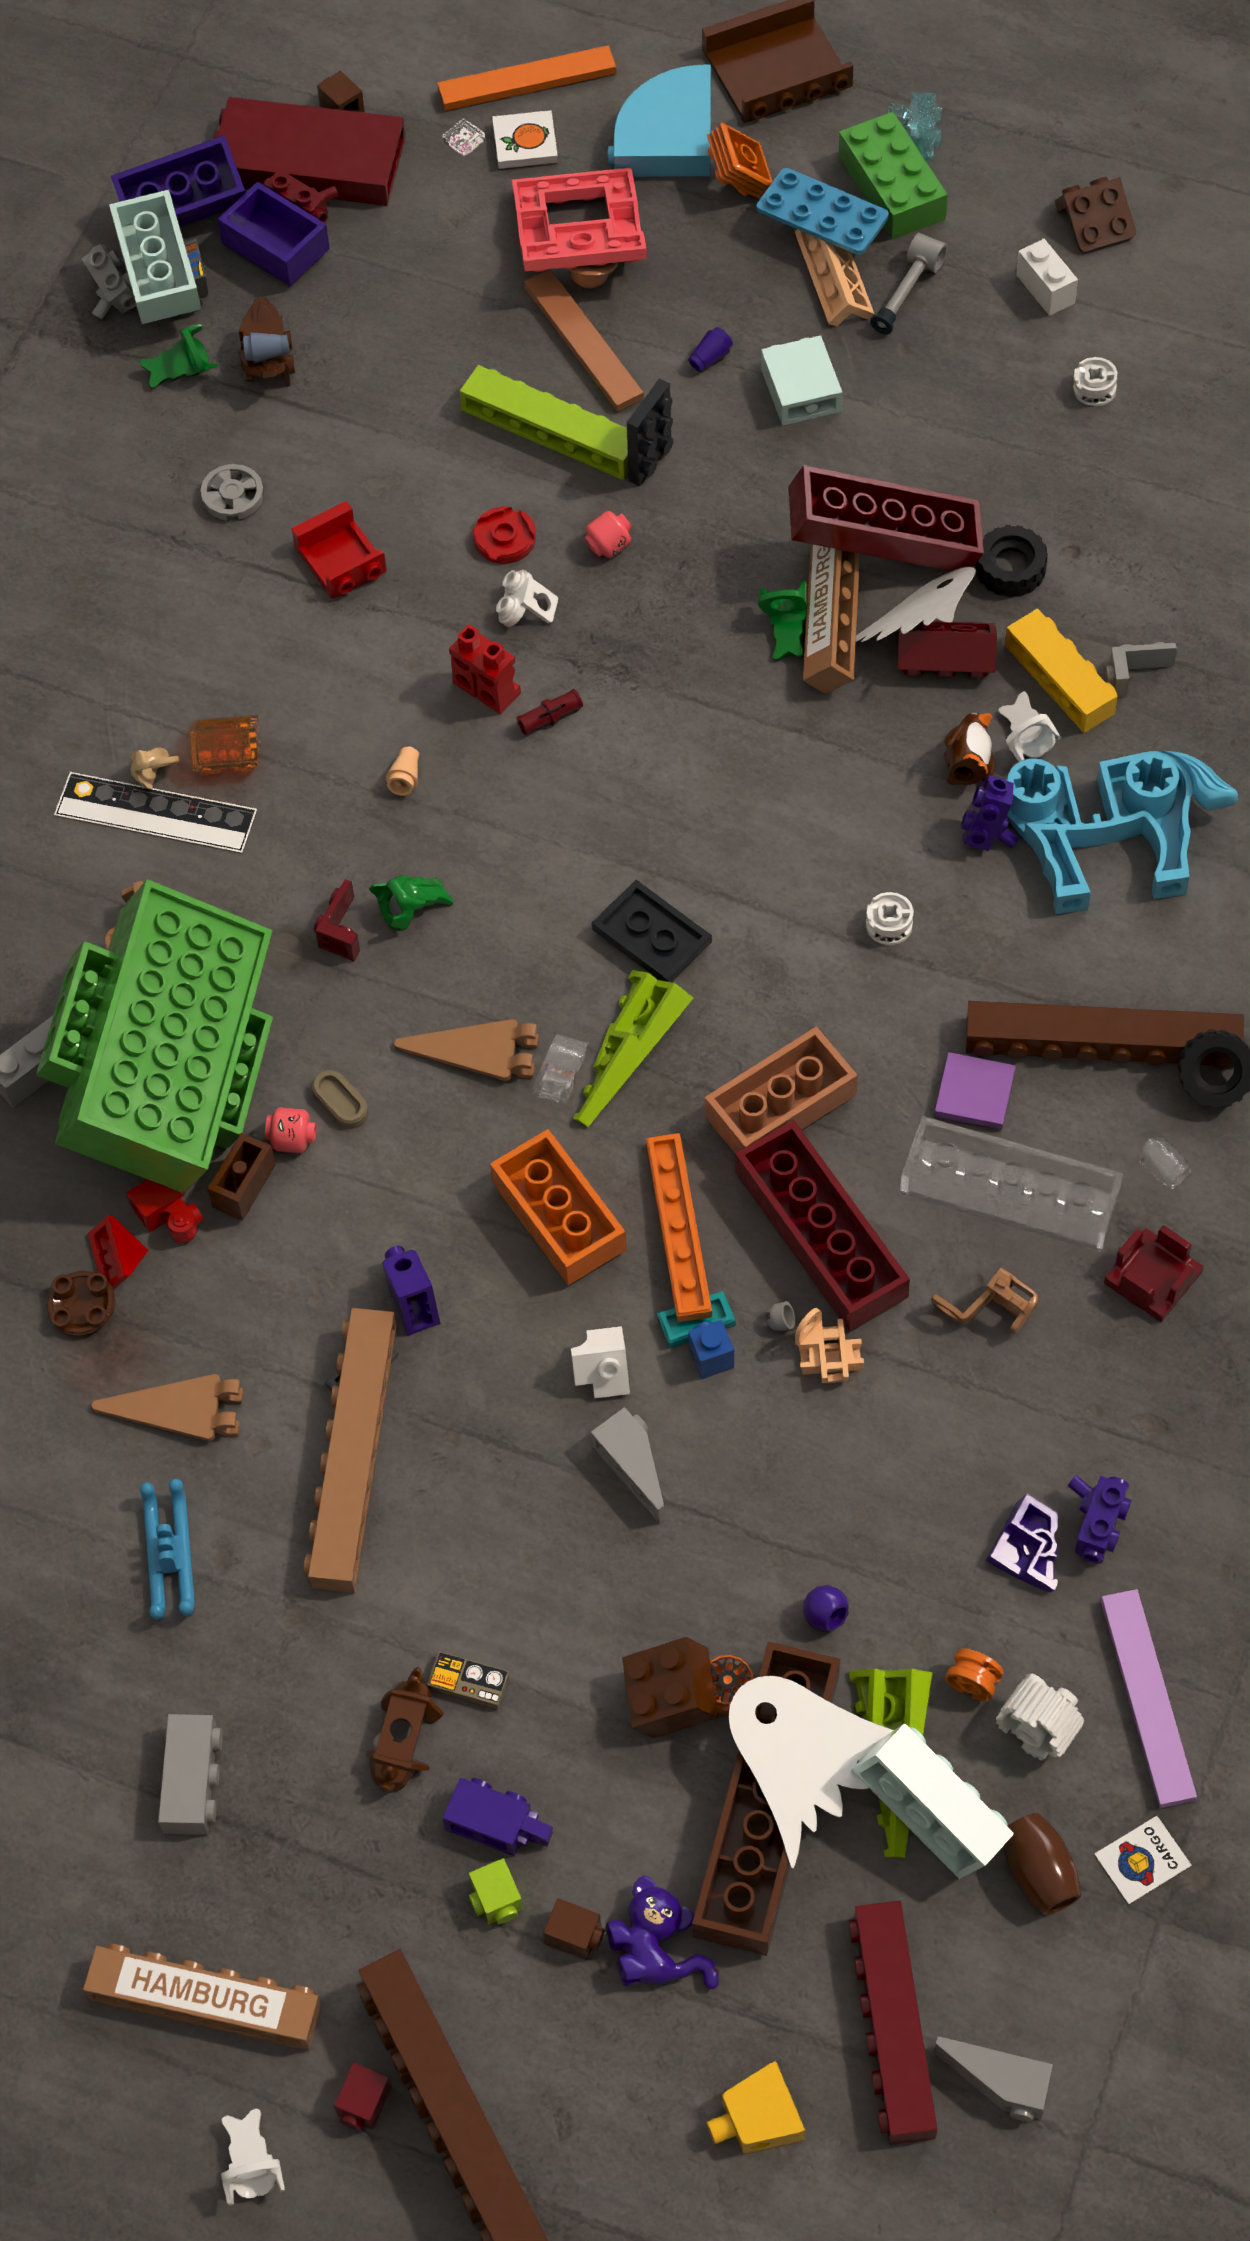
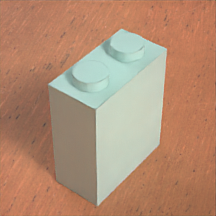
M821 335L761 349V370L782 426L842 412V390Z

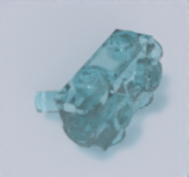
M912 93L911 103L908 107L891 102L888 113L894 112L896 116L903 118V126L910 127V138L925 160H934V148L941 145V129H935V124H941V106H936V93Z

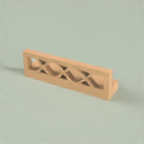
M797 229L795 235L828 323L838 327L851 313L869 320L874 315V311L852 253Z

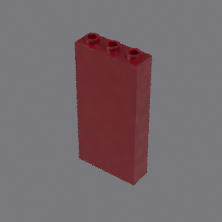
M229 97L226 108L221 109L219 116L220 128L213 135V139L225 135L244 189H250L257 182L263 185L267 178H271L280 169L305 185L315 188L317 192L334 185L339 195L334 200L388 206L406 138L403 117Z

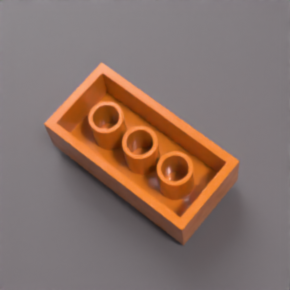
M549 1129L490 1163L493 1185L568 1286L627 1250L626 1231Z

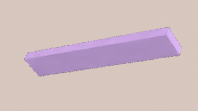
M1138 1589L1102 1596L1101 1604L1159 1809L1196 1801V1791Z

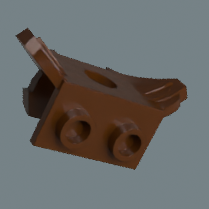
M265 297L255 298L253 305L248 310L239 328L241 341L239 353L245 382H253L254 375L270 378L284 372L286 387H289V374H295L293 355L283 354L282 356L255 364L254 361H246L243 336H250L251 332L287 335L289 350H292L290 331H284L282 316H279L275 306L269 303Z

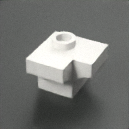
M622 1326L587 1330V1340L585 1343L571 1348L575 1386L593 1384L594 1398L630 1394Z

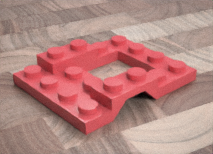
M631 168L512 180L518 234L525 272H543L547 269L555 268L573 269L584 265L603 266L607 263L623 261L632 263L647 259V248L644 232L641 231L638 201ZM599 197H605L608 219L549 225L546 203L560 204L580 199L590 201Z

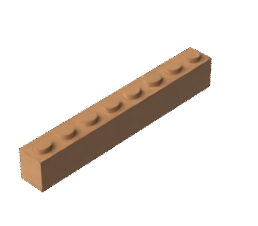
M352 1308L350 1320H344L342 1341H346L345 1352H339L337 1358V1374H341L339 1386H333L331 1406L336 1408L334 1419L329 1418L327 1421L326 1440H330L329 1451L322 1453L320 1473L325 1474L323 1486H317L315 1493V1507L319 1508L318 1519L311 1521L309 1541L314 1542L312 1554H306L304 1561V1576H308L312 1589L355 1593L397 1328L394 1312Z

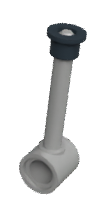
M921 233L915 235L907 253V262L913 265L886 307L881 308L878 314L873 315L870 319V324L876 331L882 334H890L892 332V324L896 320L895 314L923 270L937 273L941 268L948 250L946 243Z

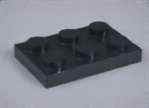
M660 378L626 422L629 482L638 486L642 484L647 476L651 477L659 459L662 455H667L670 452L674 441L671 437V427L673 424L671 406L673 399L670 397V383Z
M635 880L592 922L593 931L657 979L671 983L712 943V935L638 880Z

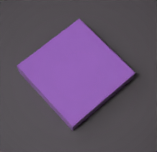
M948 1052L934 1117L1002 1130L1016 1065Z

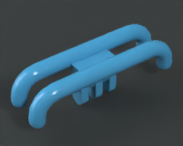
M172 1479L169 1482L175 1535L170 1525H159L158 1505L154 1486L148 1482L140 1486L144 1510L151 1599L149 1613L155 1621L162 1620L166 1612L163 1578L165 1573L178 1572L180 1595L178 1609L181 1615L189 1617L195 1610L187 1504L183 1483L179 1479Z

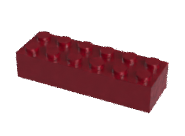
M806 465L802 466L788 486L792 541L948 571L964 567H974L984 554L979 500Z
M794 1120L735 1153V1173L840 1319H843V1324L849 1332L909 1297L910 1278Z

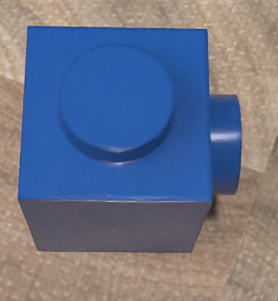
M722 1320L713 1323L711 1321L702 1322L696 1325L693 1330L688 1331L689 1351L701 1379L734 1368V1348Z

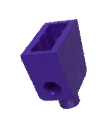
M394 1246L388 1249L382 1265L389 1292L407 1335L409 1336L441 1324L433 1287L415 1250L405 1252L402 1246ZM419 1294L415 1301H409V1297Z

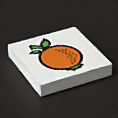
M551 110L492 117L499 169L558 163Z

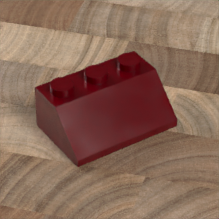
M922 621L905 634L901 632L900 627L898 629L897 669L904 670L906 675H922L923 670L936 671L938 676H955L956 671L969 672L968 676L988 677V673H995L996 667L995 623L982 622L948 623L932 621L926 626Z

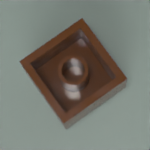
M684 1637L622 1657L632 1729L656 1738L718 1718L708 1647L688 1637Z

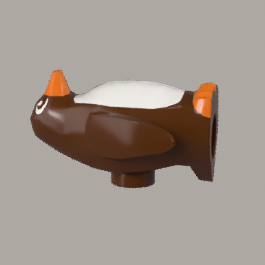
M969 713L961 721L960 725L955 726L945 736L947 751L944 752V760L950 767L947 779L948 784L971 785L981 779L985 781L989 775L993 776L995 772V759L991 750L992 742L987 733V727L993 717L990 713Z

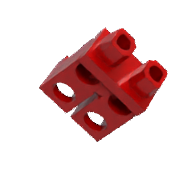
M467 625L458 634V639L449 647L453 684L474 698L478 695L479 701L501 715L521 694L520 685L513 682L515 668L512 665L515 663V656L504 650V646L498 642H492L481 635L479 630L472 625Z

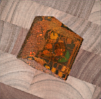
M258 715L193 720L189 732L193 771H201L202 775H215L221 773V769L234 768V772H249L254 770V766H259L261 758Z

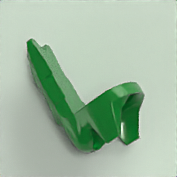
M201 324L180 330L182 340L175 343L172 349L163 351L159 357L140 360L141 367L151 374L149 385L152 389L165 380H176L184 375L186 377L195 376L219 366V363L208 364L209 357L205 352L204 345L199 339L193 338L194 334L202 330Z
M803 581L799 589L779 590L767 593V590L760 588L758 607L770 615L771 625L774 628L773 636L776 639V647L772 655L774 660H780L791 654L801 657L805 653L802 647V639L805 636L804 624L807 618L806 581Z
M399 875L387 883L372 884L369 888V891L377 897L383 918L396 931H404L408 928L414 911L417 909H422L424 906H433L434 903L453 905L454 903L451 896L445 890L441 879L437 877L428 879L425 877L412 878L406 875ZM393 895L398 906L402 909V914L393 916L390 910V901Z

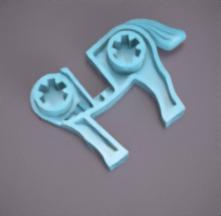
M1149 751L1099 762L1097 783L1107 821H1101L1100 814H1093L1091 823L1084 824L1081 822L1068 769L1065 766L1057 765V768H1055L1049 762L1041 759H1026L1018 762L1011 768L1006 780L1014 783L1012 806L1006 818L1020 836L1031 846L1040 860L1043 874L1053 890L1055 915L1088 910L1091 892L1072 848L1114 843L1142 834L1149 842L1157 860V869L1154 873L1151 890L1153 899L1186 895L1190 878L1187 849L1191 834L1188 814L1192 795L1207 810L1227 808L1234 805L1238 800L1237 791L1224 782L1208 765L1190 755L1172 751Z

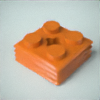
M720 123V127L716 126V131L711 130V134H707L710 145L707 151L715 161L717 168L715 176L722 185L730 184L734 186L743 196L749 194L754 198L760 199V195H763L772 184V178L760 143L732 127Z

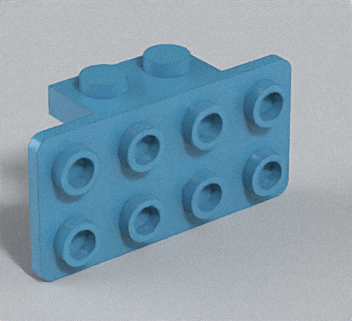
M783 168L757 203V212L856 255L864 254L889 216V212L884 208L790 168Z

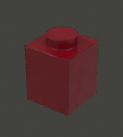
M353 2063L334 2104L337 2116L341 2117L339 2121L354 2130L361 2131L362 2126L373 2130L392 2088L389 2077Z

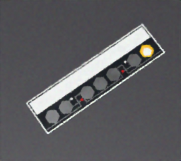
M70 772L54 815L242 853L257 809L154 788L149 790L139 785Z

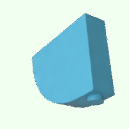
M692 65L672 69L649 79L639 86L627 98L617 116L614 146H608V164H614V169L631 168L633 177L710 176L711 157L707 151L710 147L707 134H711V65Z

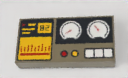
M439 1651L427 1686L432 1691L499 1709L510 1674L509 1671Z

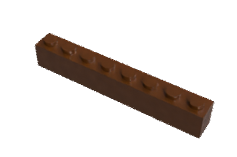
M968 1001L966 1053H974L978 1056H990L992 1054L1009 1055L1013 1058L1036 1056L1048 1060L1076 1058L1084 1062L1112 1060L1115 1063L1135 1061L1146 1062L1150 1065H1161L1163 1063L1178 1064L1180 1052L1186 1047L1187 1041L1195 1038L1196 1034L1200 1032L1205 1033L1210 1029L1221 1031L1223 1029L1231 1034L1238 1035L1244 1041V1014ZM1212 1052L1206 1055L1200 1065H1215L1222 1069L1234 1066L1231 1058L1222 1052Z

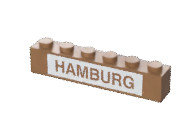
M811 544L803 681L826 695L854 680L860 553Z
M109 1944L108 1948L100 1946L95 1948L83 1988L89 2001L310 2051L322 2005L319 1996L314 1995L315 1991L308 1987L293 1985L292 1989L278 1987V1983L269 1978L256 1977L255 1981L240 1978L241 1975L233 1970L219 1969L218 1973L203 1970V1965L188 1960H183L180 1965L167 1962L165 1956L153 1952H145L144 1956L131 1954L130 1949L118 1944Z

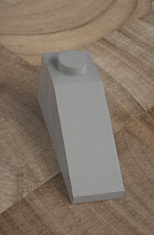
M624 1407L591 1431L592 1447L660 1524L665 1520L664 1503L647 1432L649 1430L639 1415L635 1414L632 1416Z
M940 2036L937 2037L934 2054L1001 2110L1010 2112V2117L1024 2122H1032L1033 2118L1041 2120L1053 2064Z

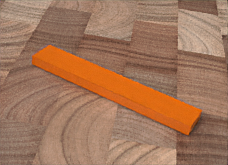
M608 45L437 82L444 110L448 111L616 74V65Z
M680 1133L646 1138L677 1322L713 1317Z

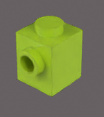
M504 1858L469 1873L471 1886L474 1890V1893L469 1894L471 1904L477 1916L484 1914L488 1925L496 1921L497 1924L510 1922L518 1916V1912L523 1910L521 1896Z

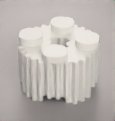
M1031 1673L1027 1674L1025 1679L1019 1683L1002 1707L1001 1712L996 1717V1723L999 1725V1729L1003 1730L1006 1734L1011 1730L1012 1734H1015L1018 1739L1023 1741L1024 1744L1021 1748L1027 1754H1031L1034 1758L1038 1757L1042 1761L1047 1755L1060 1758L1082 1728L1084 1719L1081 1713L1077 1711L1078 1709L1074 1707L1078 1699L1070 1691L1059 1688L1056 1692L1053 1687H1048L1039 1676Z

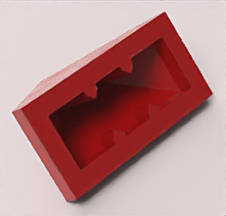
M108 1215L88 1232L97 1271L105 1275L113 1289L132 1274L149 1251L114 1216Z

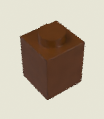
M341 70L317 85L319 104L322 108L365 112L362 90Z
M557 1898L543 1932L544 1943L587 1960L591 1949L595 1951L599 1949L605 1929L601 1928L600 1914Z

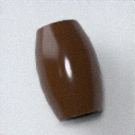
M1039 1813L1024 1816L1009 1824L1007 1827L1014 1834L1003 1845L1005 1856L1016 1883L1035 1908L1043 1915H1050L1079 1900L1081 1890L1078 1873L1065 1842L1055 1828Z

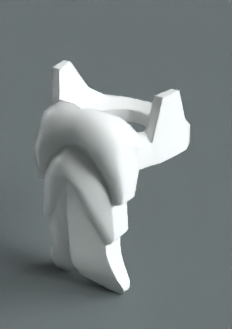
M1024 691L1018 695L1014 705L1002 706L998 710L1001 715L1011 722L1010 728L1013 732L1006 739V744L1019 762L1025 760L1023 755L1031 759L1042 757L1054 747L1055 736L1058 740L1061 739L1060 734L1047 714L1039 715L1036 710L1031 708L1029 696Z
M259 2109L251 2110L243 2120L231 2116L222 2118V2124L228 2131L231 2139L228 2149L232 2164L229 2165V2170L221 2174L228 2205H234L233 2190L242 2198H254L268 2194L274 2188L275 2181H277L280 2193L285 2191L279 2160L273 2159L271 2155L267 2154L266 2140L260 2135L261 2112Z

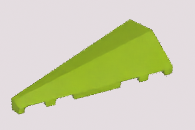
M631 971L628 979L632 982L628 996L623 995L619 1000L618 1004L622 1011L616 1021L611 1023L593 1066L597 1071L596 1077L592 1085L585 1086L583 1094L587 1097V1100L580 1112L574 1114V1120L586 1127L591 1125L694 999L676 983L657 980L647 972Z
M917 1669L849 1670L850 1681L856 1683L859 1701L855 1703L857 1714L862 1715L863 1719L891 1730H895L905 1723L908 1727L915 1728L923 1735L932 1672ZM879 1798L881 1813L877 1815L879 1826L885 1828L889 1848L884 1850V1855L889 1858H905L909 1828Z

